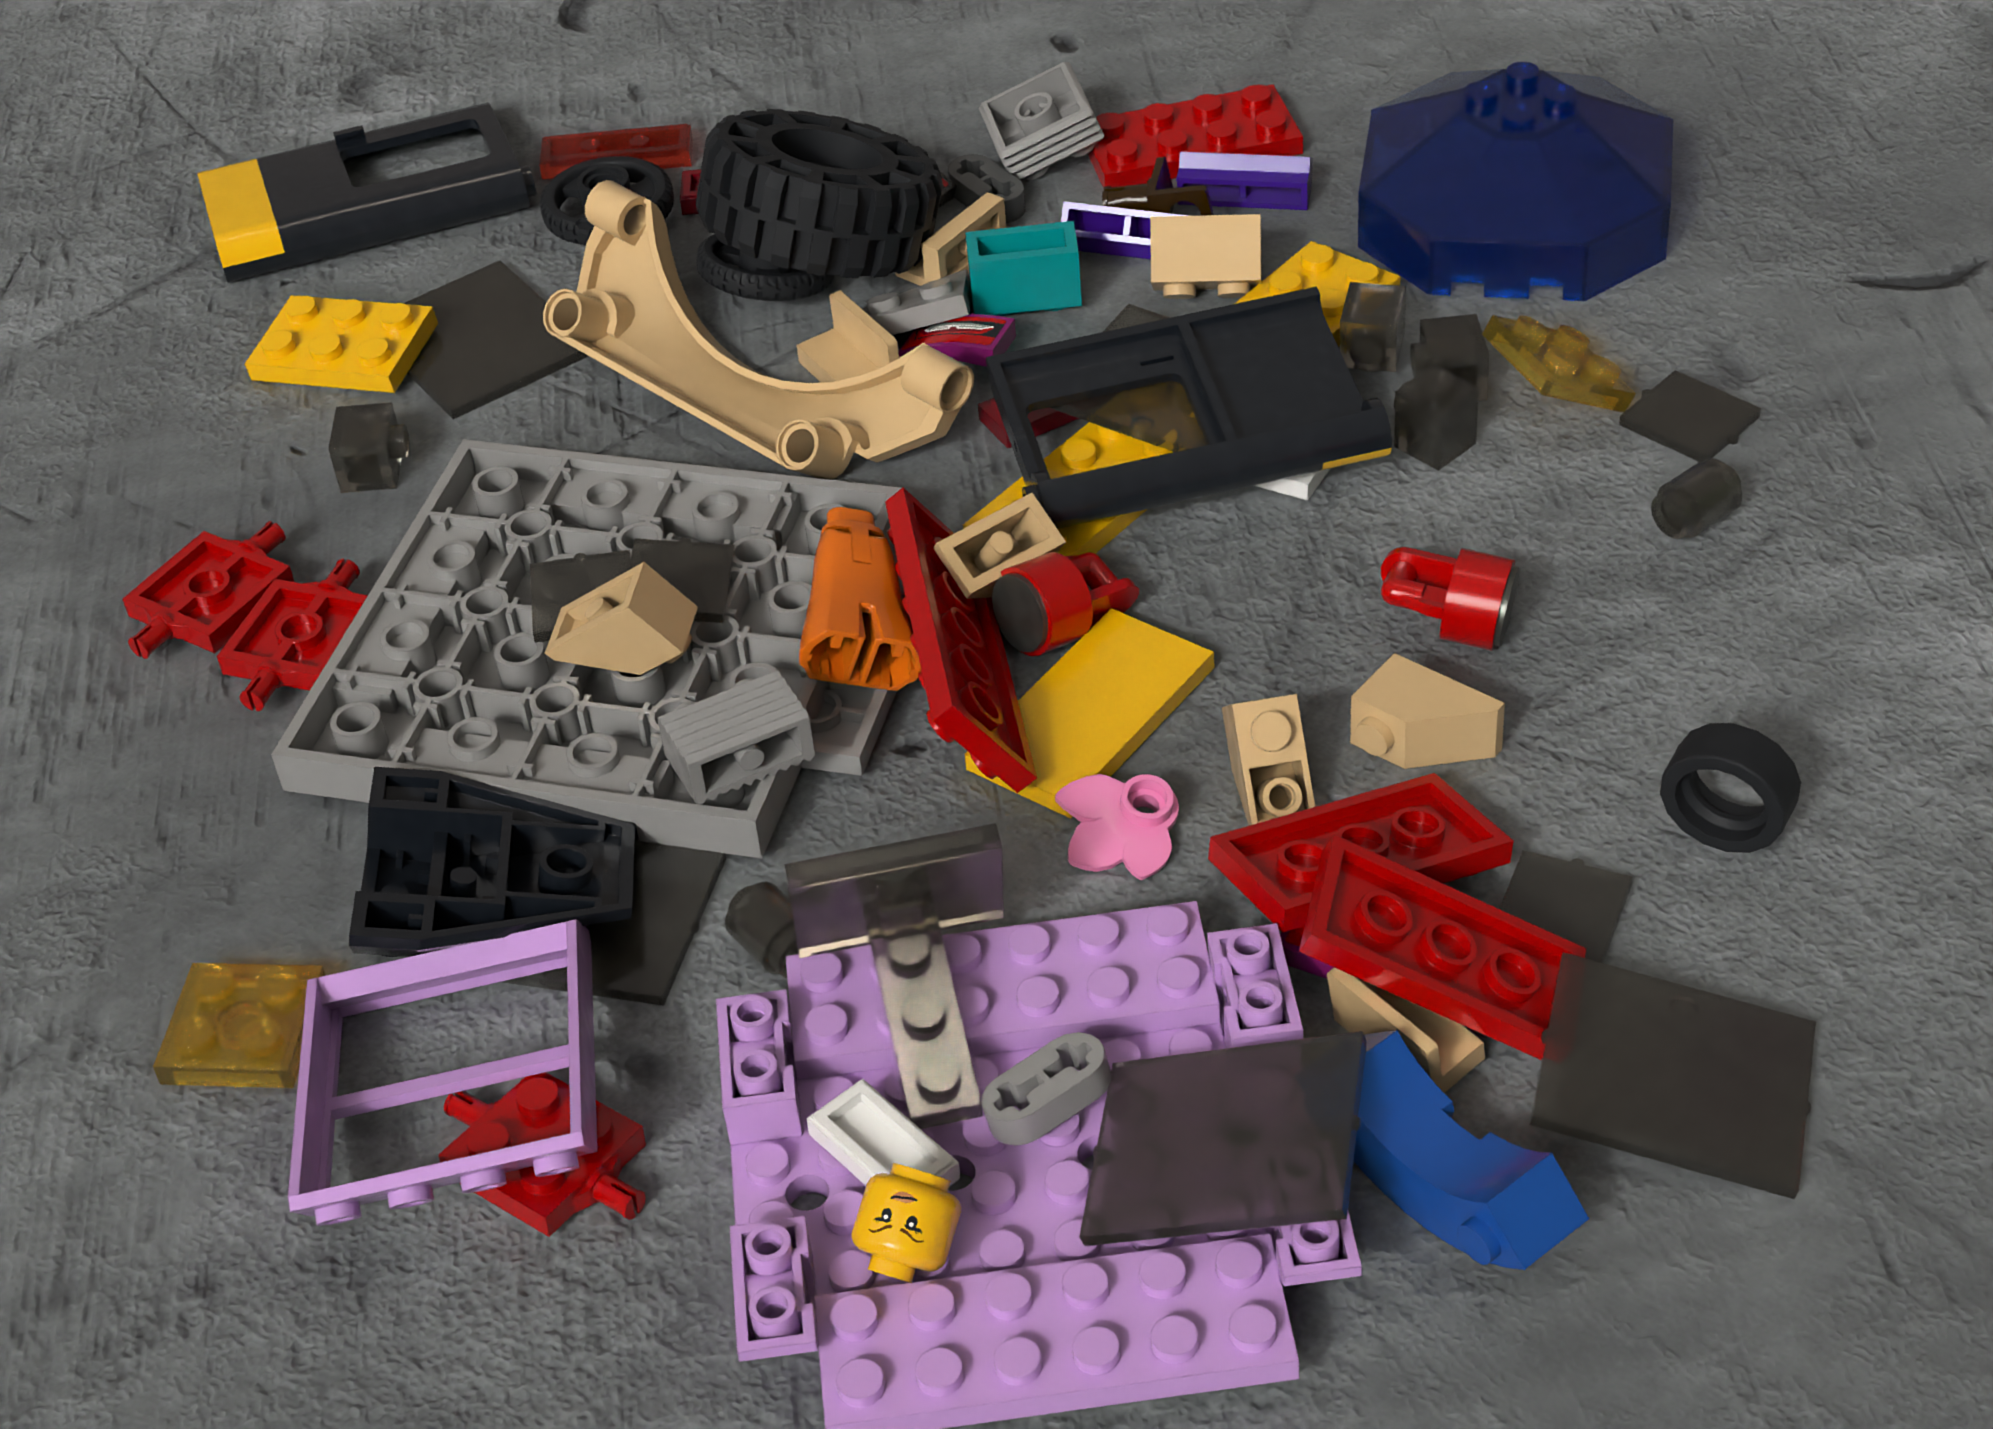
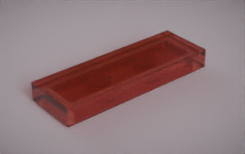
M677 124L542 137L539 162L542 180L553 179L560 172L581 162L612 156L640 158L652 162L662 169L692 166L693 147L691 125Z

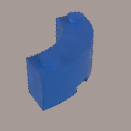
M1397 1030L1359 1035L1296 1080L1308 1099L1306 1110L1316 1128L1324 1135L1331 1138L1334 1137L1363 1173L1407 1215L1449 1245L1468 1254L1479 1264L1487 1265L1490 1263L1505 1268L1525 1270L1589 1220L1587 1213L1552 1153L1522 1148L1498 1137L1492 1132L1479 1140L1451 1118L1455 1111L1453 1101L1421 1067Z

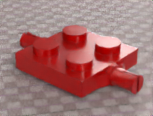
M268 521L251 538L242 541L223 539L206 531L200 533L122 598L128 616L147 624L135 636L129 638L128 644L131 650L138 657L142 656L143 659H147L165 641L176 638L215 654L228 642L274 579L295 582L289 565L267 556L275 547L285 541L286 535L283 529L277 523L273 524L272 521Z
M344 558L339 559L328 577L320 582L296 583L274 579L219 652L217 659L222 674L251 680L239 696L241 703L246 708L253 711L255 707L256 711H261L276 688L282 686L311 690L368 596L348 590L354 580L360 575V570L353 561L347 559L345 563Z
M545 1072L524 1077L507 1094L494 1103L487 1104L469 1094L466 1090L456 1092L455 1096L452 1093L449 1094L444 1103L445 1114L456 1118L468 1125L469 1128L438 1154L440 1163L570 1134L569 1085ZM596 1100L598 1152L578 1156V1169L542 1177L535 1176L533 1166L505 1173L506 1185L474 1193L548 1237L560 1228L573 1214L598 1202L620 1213L628 1220L634 1219L635 1212L639 1214L644 1207L646 1201L645 1192L637 1190L618 1179L622 1168L646 1146L643 1126Z

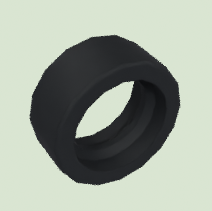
M1709 723L1691 730L1679 744L1662 775L1660 795L1667 814L1682 831L1700 843L1725 852L1751 853L1770 846L1783 832L1798 802L1801 780L1795 763L1779 744L1759 731L1734 723ZM1697 770H1719L1738 777L1755 790L1763 800L1764 805L1742 806L1723 799L1705 785L1699 778Z

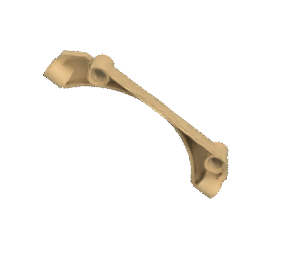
M611 180L598 183L589 193L585 203V216L594 225V228L586 243L577 291L569 289L556 291L546 302L543 311V323L546 330L552 336L785 468L820 479L830 480L841 475L848 466L854 452L868 460L880 462L946 436L960 408L969 398L974 385V374L971 368L925 343H922L884 367L860 376L833 382L802 383L783 381L753 370L735 358L716 341L701 322L689 302L677 273L667 225L658 206L649 199Z

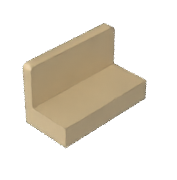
M989 192L985 193L921 243L923 259L916 266H912L908 271L900 274L895 272V275L922 286L967 269L969 274L965 232L1007 228L1004 198Z
M841 290L829 295L834 328L797 344L799 363L820 382H833L860 376L884 367L899 358L895 337Z
M1333 968L1327 973L1334 1020L1354 1037L1363 1034L1397 1030L1415 1059L1444 1093L1485 1059L1484 1042L1463 1025L1368 982L1359 981L1356 977L1337 968Z

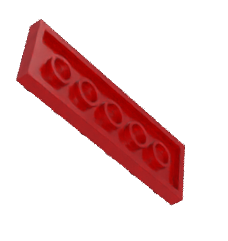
M902 487L885 501L890 523L887 533L895 546L898 560L895 563V570L902 580L905 593L902 603L910 616L913 633L910 635V641L918 653L921 667L918 678L926 691L930 708L926 712L927 719L933 730L945 742L952 743L955 740L970 753L975 765L985 776L990 779L998 776L1016 793H1019L1037 779V774L1001 633L995 619L992 598H966L933 549L937 542L954 533Z

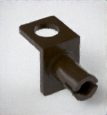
M1158 157L1156 159L1152 176L1146 184L1118 187L1106 186L1102 192V206L1172 214L1176 202L1189 201L1198 207L1200 216L1214 215L1206 186L1173 188L1166 157Z

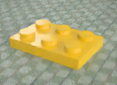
M291 295L245 362V367L252 381L395 393L438 325V320L433 306Z

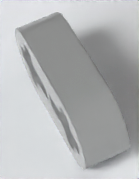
M1080 1032L1065 1034L1046 1044L995 1078L986 1086L982 1094V1108L993 1137L1003 1144L1014 1146L1028 1144L1041 1138L1099 1099L1108 1090L1111 1083V1070L1104 1046L1098 1038L1091 1034Z

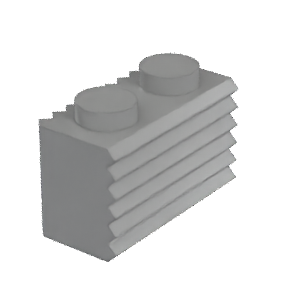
M779 670L756 679H743L731 689L698 702L689 701L682 703L672 712L657 717L665 756L694 802L703 805L707 798L715 800L719 793L727 795L731 788L739 790L743 784L751 786L755 779L763 781L767 774L775 776L779 769L787 771L791 764L799 766L803 759L810 762L815 756L807 710L803 708L801 701H798L796 694L792 693L790 685L787 686L785 678H782Z

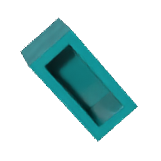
M1074 221L965 232L974 314L1007 316L1011 313L1038 310L1059 311L1067 307L1082 306L1079 251Z

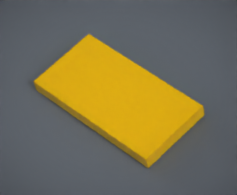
M1111 608L1087 634L1018 700L1037 779L1017 794L1071 819L1073 816L1061 808L1055 801L1056 793L1069 783L1086 776L1103 774L1111 777L1215 668L1214 652ZM968 751L965 753L966 770L1015 792L998 776L994 779L985 776L973 762Z

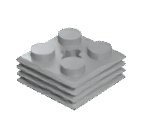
M1062 62L982 102L979 106L980 113L1005 169L1020 181L1023 179L1034 180L1041 177L1047 172L1049 166L1069 156L1081 157L1086 155L1104 137L1101 127L1069 62Z

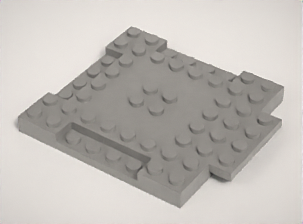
M463 439L272 752L271 756L282 789L289 792L369 803L374 766L442 771L495 787L625 822L635 823L638 840L642 842L762 859L801 768L862 776L897 691L810 679L805 669L799 664V651L812 587L815 553L822 527L827 524V513L835 507L852 508L872 513L875 519V526L883 531L894 554L895 546L887 533L890 523L885 501L898 492L901 487ZM642 562L649 565L698 606L690 630L692 640L686 652L675 662L670 664L665 662L642 675L554 661L545 654L558 615L563 606ZM900 586L903 599L905 597L904 588ZM779 670L782 678H785L787 686L790 685L792 693L796 694L798 701H801L803 708L807 710L815 756L810 762L803 759L799 766L791 764L787 771L779 769L775 776L767 774L763 781L755 779L751 786L743 784L739 790L731 788L727 795L719 793L715 800L707 798L703 805L695 803L665 756L657 717L672 712L682 703L689 701L698 702L731 689L743 679H756Z

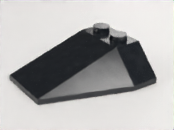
M374 766L368 806L367 852L361 891L355 892L349 932V947L354 954L411 957L455 946L504 938L513 933L575 919L585 927L631 919L635 824L442 771Z

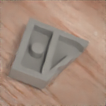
M966 269L900 294L890 292L875 296L866 302V307L861 309L891 335L969 315L972 298L968 271Z

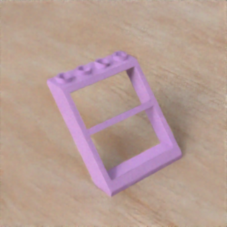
M577 919L513 933L504 938L455 946L307 980L288 1187L290 1212L315 1216L317 1226L338 1224L362 1217L360 1205L388 1199L389 1209L414 1207L434 1201L432 1190L434 1188L461 1183L462 1193L485 1191L506 1185V1172L533 1166L536 1177L556 1175L578 1169V1156L598 1152L591 940L589 930L582 926ZM567 967L568 1045L337 1096L343 1017ZM569 1067L570 1134L330 1187L336 1119Z

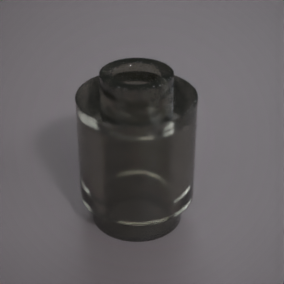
M1705 458L1660 487L1657 496L1651 503V513L1656 525L1664 534L1674 539L1697 536L1740 507L1742 502L1740 478L1732 467L1718 459Z
M759 882L744 887L735 894L729 904L725 918L727 932L767 972L780 974L782 977L787 978L786 956L822 951L823 942L818 935L816 923L774 883Z

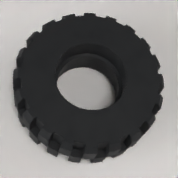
M767 109V111L757 112L749 110L743 111L737 116L731 114L724 117L707 135L696 197V207L704 227L709 233H715L720 242L739 249L742 254L749 257L760 258L771 262L772 265L787 269L803 270L806 273L816 275H839L842 278H859V276L878 278L887 277L890 273L894 272L898 274L906 272L923 259L921 243L934 233L943 182L936 161L933 158H929L924 149L910 144L907 139L899 135L882 131L881 128L866 123L860 124L849 121V119L843 117L819 115L808 111L798 110V112L784 111L783 109Z

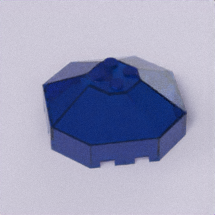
M1515 62L1510 64L1507 69L1463 71L1446 74L1371 110L1358 192V247L1428 295L1451 296L1452 282L1484 283V297L1529 299L1530 285L1563 287L1562 300L1587 301L1666 260L1671 211L1674 119L1601 77L1539 70L1538 66L1530 62Z

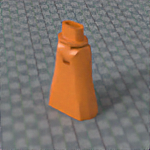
M845 507L832 508L827 513V524L822 527L815 553L810 599L800 642L799 664L805 669L810 679L898 691L918 679L921 667L918 653L910 641V635L913 633L910 617L902 603L893 552L883 531L875 526V519L872 513Z

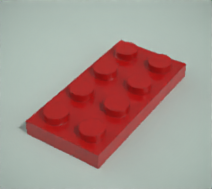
M1274 84L1266 86L1250 85L1240 91L1218 95L1202 94L1192 100L1171 104L1155 103L1147 106L1145 109L1124 113L1108 112L1100 114L1096 119L1104 137L1087 153L1103 188L1106 186L1118 187L1146 184L1152 176L1158 157H1166L1171 179L1177 178L1180 152L1275 156L1303 154V135Z
M1431 773L1211 836L1208 860L1273 924L1277 923L1278 929L1283 933L1305 927L1322 850L1334 834L1441 883L1473 876L1479 872L1509 864L1511 862L1514 840L1438 775Z
M1335 834L1332 836L1322 850L1299 952L1559 1068L1573 1050L1586 948Z

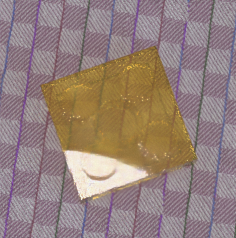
M1492 315L1482 333L1543 396L1625 413L1636 395L1619 377L1621 369L1610 360L1596 355L1588 347L1590 343L1589 338L1575 328L1567 325H1560L1558 330L1548 328L1537 320L1524 315H1520L1517 320Z
M192 963L153 1065L160 1085L294 1088L300 1065L307 980L326 976L323 966Z

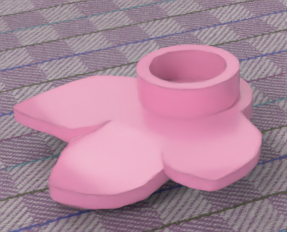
M1096 774L1073 781L1056 793L1055 801L1058 805L1081 822L1076 827L1069 843L1068 862L1072 866L1086 871L1099 872L1112 869L1123 862L1133 876L1139 880H1144L1159 872L1166 865L1172 852L1169 831L1176 823L1179 804L1170 785L1162 778L1150 774H1142L1132 777L1126 783H1123L1110 776ZM1148 807L1154 813H1143L1136 810V808Z

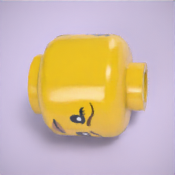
M893 1163L890 1174L880 1173L869 1179L851 1236L853 1243L858 1249L872 1254L868 1270L912 1283L916 1268L931 1272L943 1267L947 1260L961 1214L959 1200L954 1195L948 1193L950 1180Z

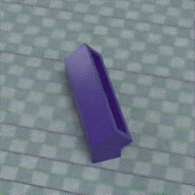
M1180 152L1177 188L1198 185L1206 186L1212 206L1308 210L1312 186L1313 158ZM1189 201L1178 202V205H1195Z
M1063 201L1061 222L1074 221L1078 251L1151 259L1150 217L1188 215Z

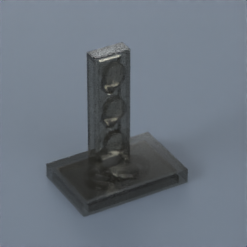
M993 823L784 864L799 958L870 945L908 1118L920 1129L983 1117L981 1097L941 930L1004 918L1003 854L997 824Z

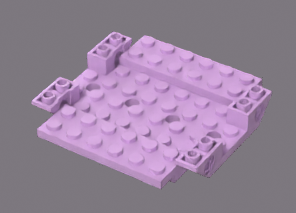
M1197 901L789 955L786 956L789 1001L786 989L717 998L722 1108L731 1147L735 1225L730 1226L739 1362L819 1351L825 1429H944L1299 1379V1359L1282 1284L1284 1286L1362 1276V1265L1332 1144L1322 1145L1319 1130L1311 1121L1306 1110L1308 1099L1296 1081L1305 1075L1303 1066V1026L1277 923L1207 933L1208 954ZM1087 1033L1100 1040L1104 1046L1110 1066L1111 1083L1108 1090L1099 1099L1041 1138L1028 1144L1008 1145L993 1137L982 1108V1094L987 1085L1046 1044L1065 1034ZM861 1079L870 1084L959 1162L960 1174H965L973 1179L965 1188L954 1191L948 1190V1193L954 1195L959 1200L961 1214L945 1264L940 1269L931 1272L916 1268L912 1283L868 1270L872 1254L858 1249L851 1238L852 1229L866 1186L808 1133L807 1118ZM1241 1134L1253 1135L1263 1141L1259 1147L1247 1151L1234 1149L1226 1142L1232 1137ZM1095 1154H1108L1118 1160L1117 1164L1113 1167L1100 1171L1091 1170L1082 1165L1086 1158ZM817 1193L827 1197V1200L820 1207L813 1210L802 1211L791 1207L793 1201L804 1194Z

